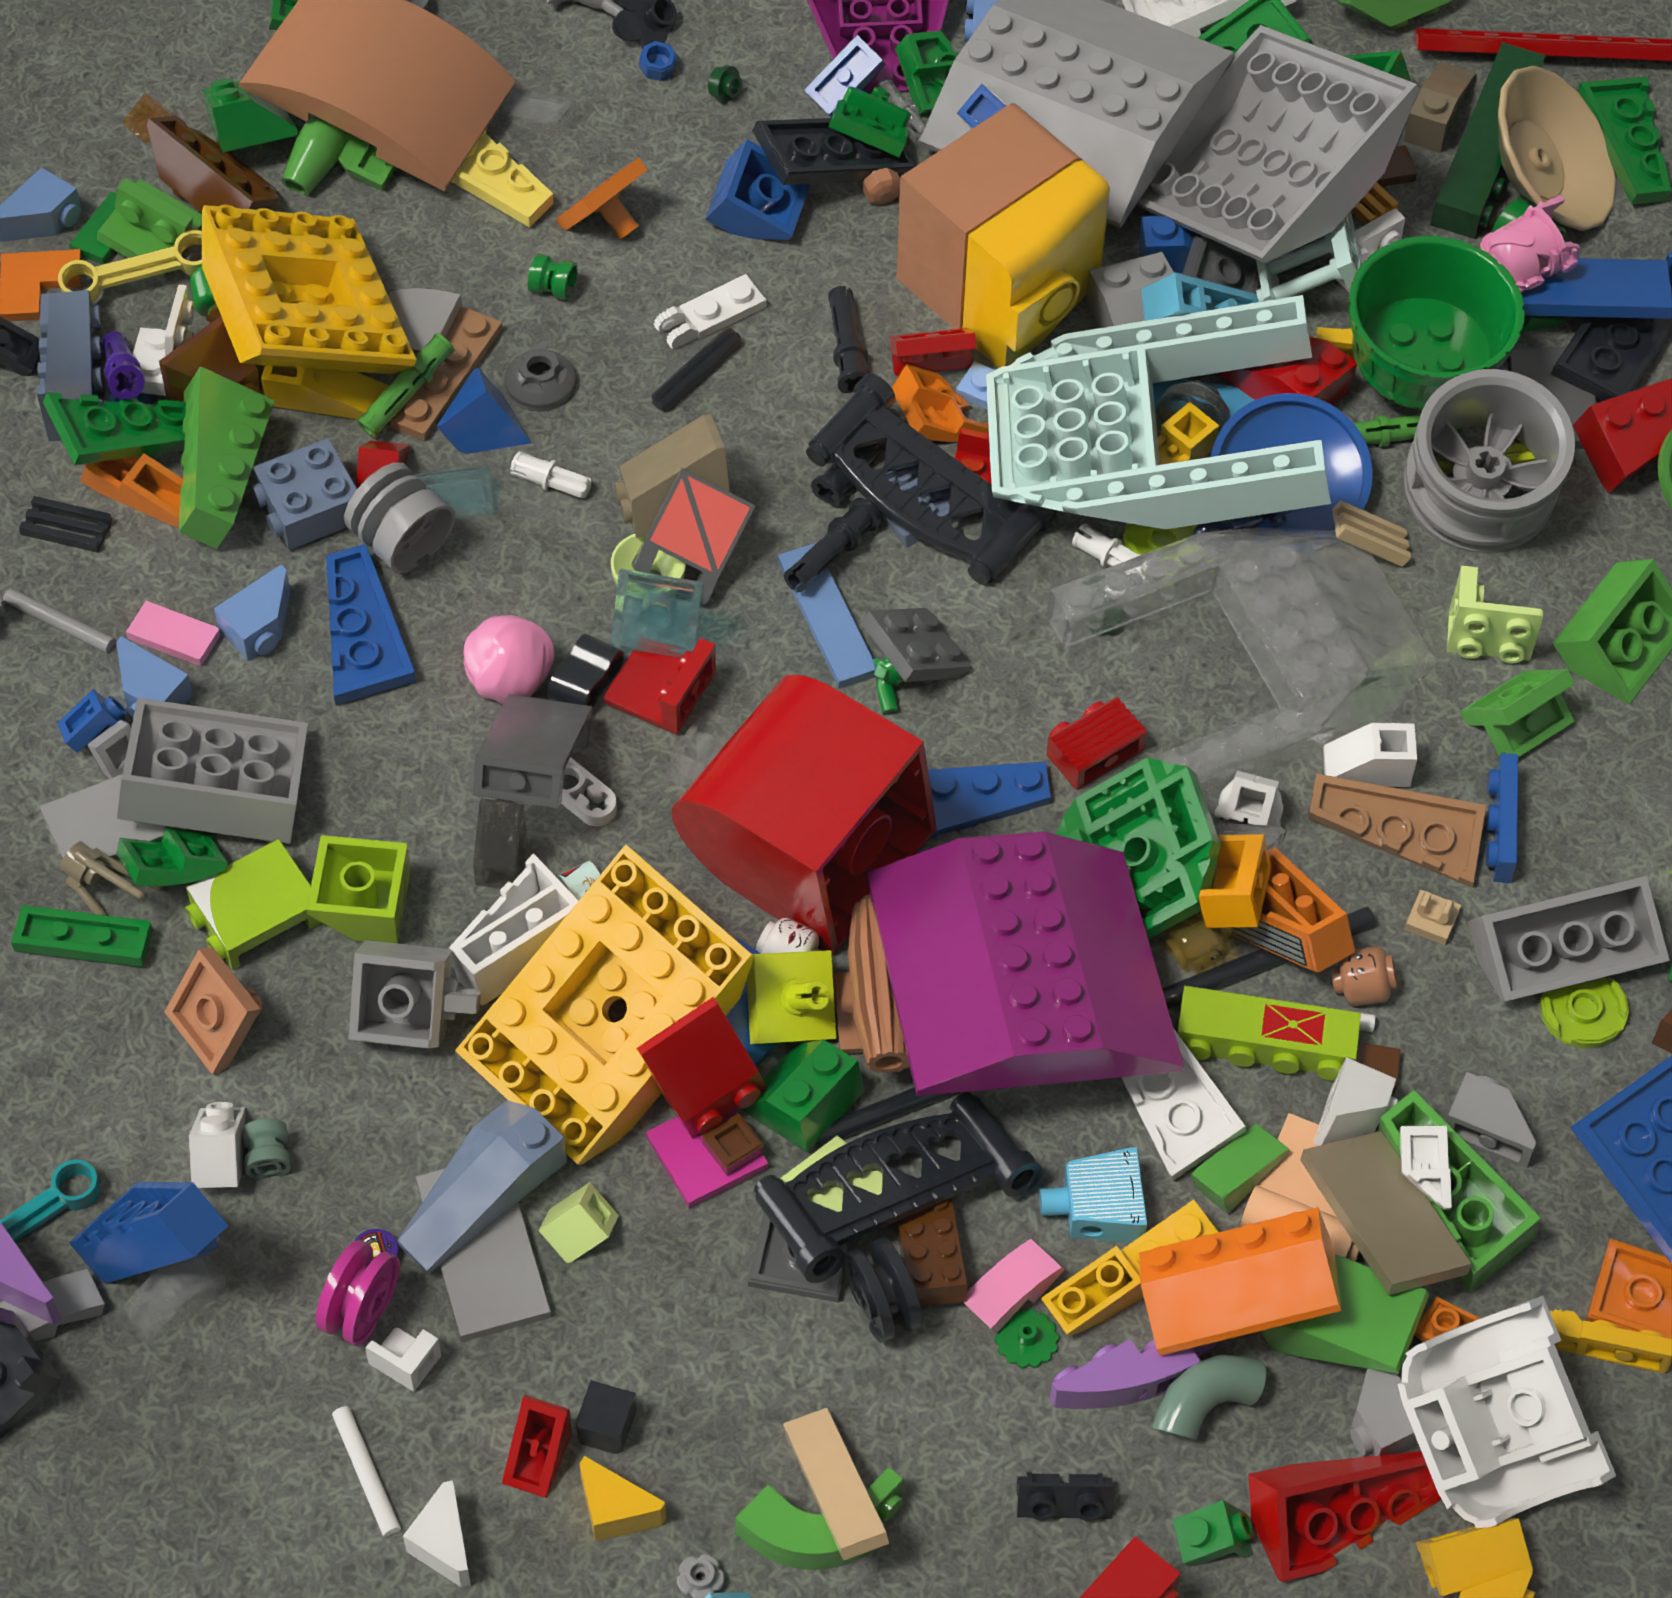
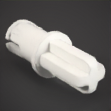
M522 451L516 453L510 470H512L510 472L511 476L540 485L544 491H548L551 487L576 497L586 498L591 488L592 481L590 478L560 468L559 462L556 460H551L550 462L541 460Z
M1087 523L1079 527V530L1084 535L1082 536L1078 532L1075 533L1072 545L1075 548H1079L1100 560V565L1104 568L1110 566L1136 582L1141 581L1143 578L1145 579L1151 566L1149 560L1124 547L1122 540L1119 538L1112 540L1091 528Z

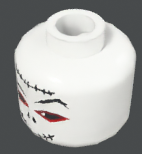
M786 917L778 920L776 923L770 921L766 925L755 950L761 954L820 951L818 950L819 935L813 929Z

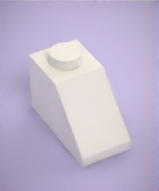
M1346 1057L1330 1089L1313 1143L1320 1146L1374 1133L1380 1122V1117L1397 1104L1398 1099L1391 1096L1396 1078Z

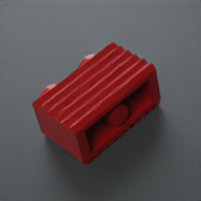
M1115 697L1105 704L1102 701H1098L1087 708L1083 717L1071 724L1068 721L1061 722L1053 728L1048 737L1046 756L1077 791L1144 751L1147 731L1140 721L1136 720L1135 715H1132L1130 710L1126 709L1125 704L1121 703L1119 697Z

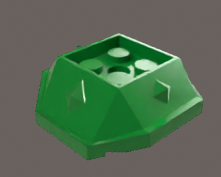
M1146 757L1076 797L1063 816L1056 835L1123 852L1148 939L1201 911L1199 902L1200 891L1211 889L1215 880V867L1221 843L1197 775L1187 766L1174 765Z

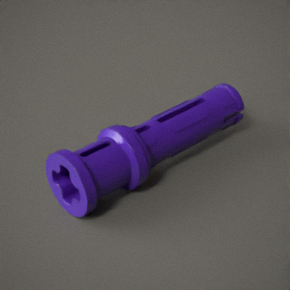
M117 331L109 332L102 340V347L107 359L104 371L109 390L119 399L128 400L135 398L142 392L145 384L140 362L131 354L127 338H122V333Z

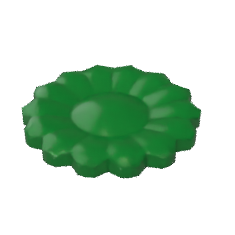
M1021 1309L1018 1310L995 1336V1343L999 1345L998 1353L1001 1356H1006V1361L1009 1364H1017L1021 1369H1025L1028 1366L1038 1368L1041 1363H1048L1051 1355L1055 1354L1058 1348L1056 1343L1059 1341V1334L1055 1332V1323L1048 1321L1046 1314H1037L1033 1309H1028L1026 1312Z

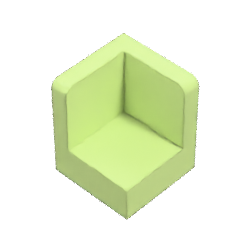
M589 1182L553 1206L548 1211L539 1232L565 1262L571 1263L609 1238L619 1215Z

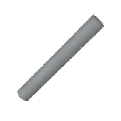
M9 588L4 594V603L105 653H108L116 643L115 638L13 588Z

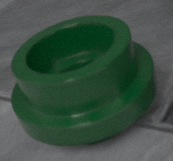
M730 65L715 68L708 81L709 94L715 97L718 102L724 104L731 98L737 97L742 87V80L738 69Z

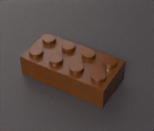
M952 1198L896 1221L901 1258L914 1285L920 1306L967 1302V1281Z

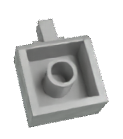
M364 940L354 953L348 1040L419 1048L439 1047L445 1038L447 1020H454L456 1013L476 1014L478 1012V1009H480L481 990L458 986V979L451 978V949Z

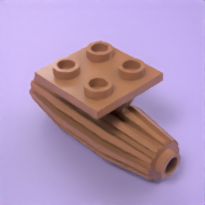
M867 894L861 898L860 902H856L852 908L848 948L849 972L833 973L839 1049L847 1054L863 1053L870 1070H875L876 1073L884 1072L889 1074L903 1071L904 1068H908L910 1065L870 894Z

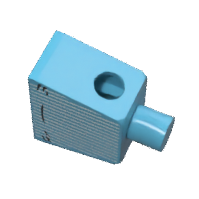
M1137 1147L1069 1161L1065 1164L1064 1187L1039 1189L1041 1216L1067 1215L1071 1238L1132 1243L1146 1233L1147 1220Z

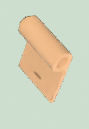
M1288 1113L1277 1140L1288 1147L1290 1152L1255 1186L1242 1216L1240 1227L1250 1223L1285 1216L1293 1212H1301L1319 1207L1333 1243L1335 1254L1356 1262L1360 1251L1300 1161L1303 1149L1318 1146L1313 1141L1319 1125Z

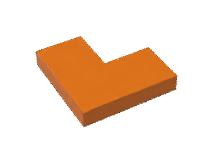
M80 249L1 254L0 317L9 322L40 320L42 289L60 288L58 274L61 268L70 261L82 260ZM82 275L72 277L67 282L66 288L81 287Z

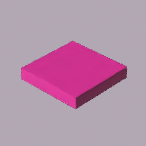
M736 1110L725 1116L722 1123L736 1115ZM678 1117L646 1132L647 1141L689 1209L768 1170V1162L762 1154L726 1176L702 1144L701 1135L703 1134L700 1133L692 1139Z

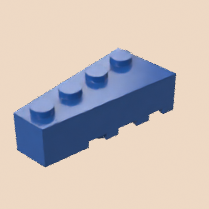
M137 1182L69 1243L93 1273L103 1282L109 1283L187 1260L196 1255L198 1258H201L211 1252L221 1242L218 1235L229 1225L194 1182Z

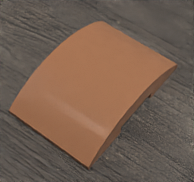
M298 0L239 82V87L307 122L314 115L377 147L376 157L445 191L515 87L516 80L488 52L468 36L436 15L409 1Z

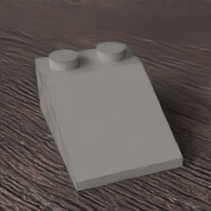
M1162 252L1089 270L1086 303L1099 328L1145 321L1141 289L1174 273Z

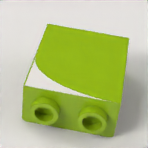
M279 839L227 865L225 871L199 880L186 887L190 905L186 906L185 910L190 921L197 930L202 927L206 929L210 937L206 938L208 947H213L222 960L225 959L232 970L240 967L239 956L242 953L304 921L309 929L322 923L307 914L311 886Z

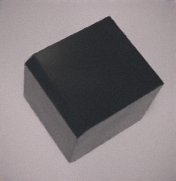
M591 1380L576 1420L579 1443L613 1454L622 1452L637 1411L636 1393Z

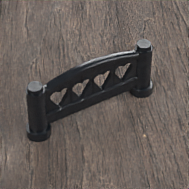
M872 373L866 374L855 385V394L809 442V447L806 449L808 458L817 466L824 467L826 464L835 463L852 485L895 524L926 543L969 561L968 573L974 581L981 585L993 582L1038 531H1045L1057 518V511L1054 509L993 497L991 484L888 410L895 403L896 395L884 379ZM881 442L886 443L884 466L880 469L869 467L867 460L859 459L854 455V450L857 448ZM914 465L918 466L917 486L914 492L906 493L900 489L899 483H892L886 478V474L890 471ZM950 489L949 513L945 516L935 515L931 507L923 506L918 501L921 495ZM978 512L983 513L981 537L977 540L968 539L964 535L963 530H956L951 526L950 522L955 518Z
M965 1092L958 1095L950 1105L952 1112L949 1114L915 1119L869 1133L825 1155L799 1173L793 1180L786 1183L775 1175L763 1177L755 1185L754 1193L756 1194V1202L797 1256L796 1266L802 1275L810 1283H820L834 1276L843 1266L845 1253L841 1249V1245L993 1179L1007 1196L1017 1197L1030 1191L1040 1180L1043 1172L1042 1166L1030 1152L1022 1151L978 1096ZM946 1136H955L961 1142L960 1160L949 1159L929 1151L925 1146L929 1143H940ZM909 1152L917 1153L922 1158L921 1177H913L889 1167L886 1163L892 1159L900 1160L904 1154ZM868 1169L879 1170L883 1175L882 1193L879 1195L848 1183L847 1179L852 1176H862ZM828 1186H837L843 1191L842 1211H834L810 1201L807 1197L812 1193H823V1190Z

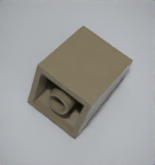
M712 414L702 415L619 466L621 481L614 482L618 506H621L624 524L631 523L636 538L647 536L681 467L730 492L725 446Z

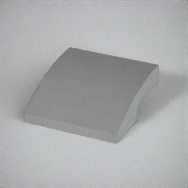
M409 288L391 291L388 295L415 356L432 339L435 333L446 337L462 306L461 294L442 290Z

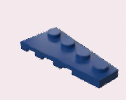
M366 544L326 555L335 705L416 682L413 666Z
M1046 761L928 770L937 830L929 839L959 828L960 830L970 828L986 820L1000 819L1050 804L1051 795Z

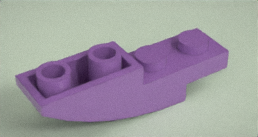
M1131 1339L1118 1346L1115 1343L1106 1345L1093 1356L1092 1361L1079 1368L1076 1365L1069 1366L1058 1373L1051 1385L1049 1400L1055 1408L1095 1409L1127 1405L1164 1394L1168 1386L1185 1370L1201 1362L1198 1358L1199 1356L1224 1343L1225 1340L1161 1356L1158 1354L1154 1340L1143 1348L1142 1353H1140Z

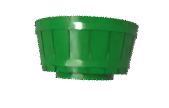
M1432 235L1418 236V238L1409 237L1394 241L1389 246H1383L1371 254L1368 260H1365L1358 268L1349 291L1348 316L1353 334V355L1358 368L1365 380L1372 387L1374 386L1375 390L1389 400H1394L1397 404L1413 409L1416 407L1419 410H1423L1432 394L1440 386L1456 376L1475 370L1498 369L1512 353L1524 324L1525 310H1523L1522 294L1518 285H1515L1516 281L1510 272L1502 264H1499L1497 259L1478 247L1475 248L1472 244L1449 237L1448 239Z

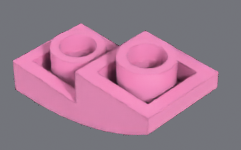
M1030 1239L1009 1253L977 1281L967 1292V1302L963 1303L990 1329L998 1333L1027 1300L1034 1304L1065 1269Z

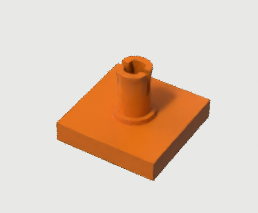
M638 157L555 220L563 229L568 230L592 212H600L619 240L639 225L618 197L621 195L619 192L648 169Z

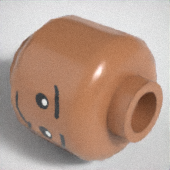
M1379 946L1355 949L1353 954L1339 961L1338 968L1331 969L1335 994L1344 993L1347 1003L1352 1007L1386 1002L1390 999L1392 990L1398 989L1393 955H1386Z

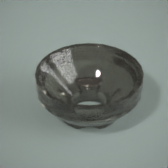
M1197 380L1170 386L1162 395L1157 406L1158 417L1162 424L1189 402L1219 425V432L1230 418L1229 408L1219 391L1215 387L1207 386ZM1192 396L1198 397L1208 403H1201L1195 400Z

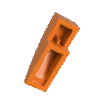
M144 453L139 459L137 457H130L85 465L80 482L104 496L179 528L180 487L183 484V478Z

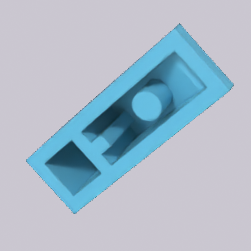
M1176 272L1141 289L1145 321L1259 302L1257 294Z

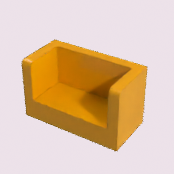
M1264 834L1218 835L1221 847L1217 859V870L1212 889H1203L1199 894L1206 928L1258 927L1272 867Z

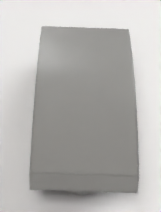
M88 1269L72 1272L43 1282L54 1298L62 1318L55 1325L5 1301L0 1303V1308L11 1310L15 1313L34 1341L55 1337L58 1325L101 1316L104 1308V1302Z

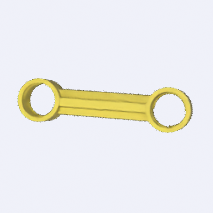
M190 230L182 233L176 239L174 247L97 267L84 260L70 261L61 268L58 274L61 292L71 291L66 288V284L76 275H87L93 279L92 285L86 289L90 292L92 303L99 297L102 289L179 269L191 276L202 263V259L199 261H188L181 255L189 246L202 245V231Z

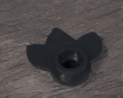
M618 0L623 10L615 16L612 23V30L618 38L628 42L640 41L642 49L643 46L654 41L666 42L667 31L673 27L677 17L676 7L671 0Z

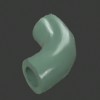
M1217 1355L1190 1366L1168 1386L1156 1411L1152 1427L1198 1440L1206 1415L1216 1405L1227 1401L1249 1406L1258 1401L1266 1381L1264 1362L1248 1356Z

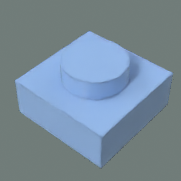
M974 361L956 388V393L966 401L988 410L986 375L995 370Z

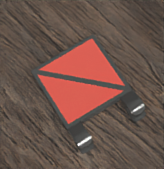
M681 467L644 542L632 561L633 569L642 575L648 574L660 550L702 571L690 592V596L694 601L706 604L756 505Z

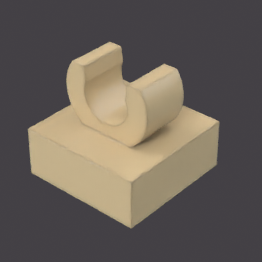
M1420 890L1404 930L1446 945L1460 912L1461 905L1430 892Z

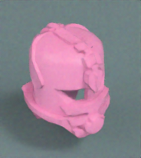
M1561 194L1545 203L1541 201L1534 208L1532 205L1529 206L1524 215L1520 216L1517 220L1515 219L1493 233L1487 234L1482 239L1480 249L1497 259L1498 263L1502 264L1510 272L1520 292L1528 291L1541 285L1545 281L1542 277H1551L1558 271L1567 273L1578 264L1577 257L1580 252V246L1573 242H1565L1559 229L1552 221L1553 211L1565 201Z

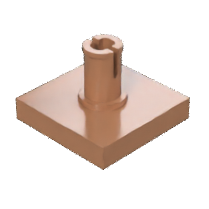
M208 947L197 951L164 1012L210 1073L217 1074L229 1067L253 1022L261 1013L262 1001L259 995L255 996V990H246L215 949Z

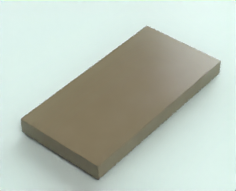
M1382 1131L1303 1149L1300 1158L1301 1163L1388 1295L1468 1275L1472 1265L1425 1194L1401 1174V1159Z

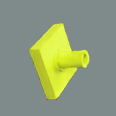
M831 950L753 954L754 959L747 977L750 1044L836 1039Z

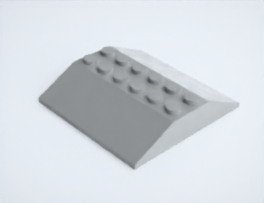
M999 0L993 4L954 60L919 140L920 145L938 152L973 129L957 112L982 83L1006 105L1016 103L1108 181L1110 193L1106 222L1121 228L1234 58V52L1102 0Z
M1260 25L1234 54V58L1135 206L1155 215L1168 217L1184 228L1263 263L1272 261L1334 231L1366 193L1370 191L1386 171L1420 89L1416 83Z

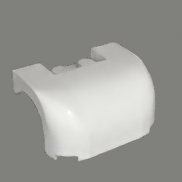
M1544 1296L1454 1328L1416 1345L1405 1353L1407 1357L1403 1363L1402 1382L1398 1384V1388L1416 1439L1436 1489L1446 1508L1452 1507L1464 1520L1475 1524V1528L1495 1526L1528 1508L1568 1493L1601 1485L1616 1476L1599 1432L1590 1433L1560 1360L1554 1344L1561 1341Z

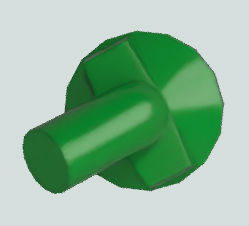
M886 656L883 660L874 658L875 672L873 675L878 678L876 689L882 714L898 712L899 709L893 686L898 687L905 681Z

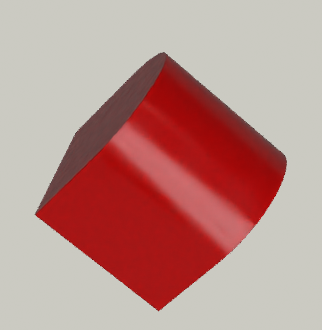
M786 675L781 678L671 809L672 820L680 837L695 857L717 879L776 919L780 920L787 917L813 929L819 935L818 946L825 951L831 950L833 956L850 936L854 904L860 902L863 896L870 894L866 880L867 872L917 854L937 830L924 741L837 689L803 675Z

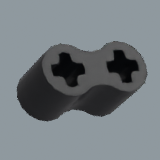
M588 634L581 635L567 660L553 674L547 689L548 698L559 702L592 706L593 708L604 689L610 684L621 668L624 652Z

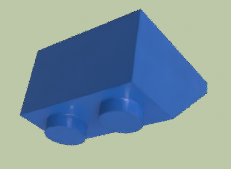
M746 139L726 160L705 220L737 236L751 239L789 240L793 236L810 184L783 185L762 147Z

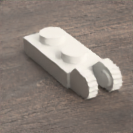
M745 274L680 305L679 308L673 306L667 309V311H663L656 317L653 324L658 332L662 333L686 322L680 325L679 328L672 330L669 336H667L666 341L669 346L676 349L697 338L700 340L766 308L767 300Z

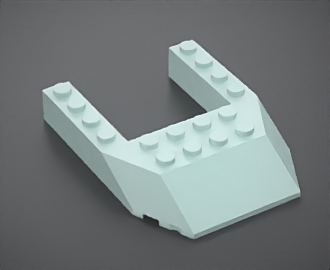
M1303 295L1063 334L1051 340L1052 347L1035 356L1029 352L1017 358L1013 364L1000 367L986 375L993 497L1078 515L1160 529H1172L1331 504L1322 440L1160 465L1153 383L1312 358Z

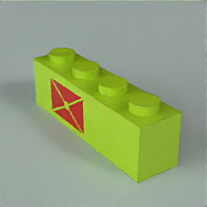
M1184 985L1177 1034L1196 1060H1205L1212 1056L1228 1059L1231 1064L1239 1067H1248L1257 1063L1272 1066L1274 1070L1284 1074H1292L1302 1070L1317 1073L1322 1079L1335 1081L1346 1057L1356 1061L1361 1013Z

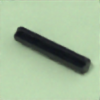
M731 327L724 328L652 393V404L660 411L668 412L740 347V334Z

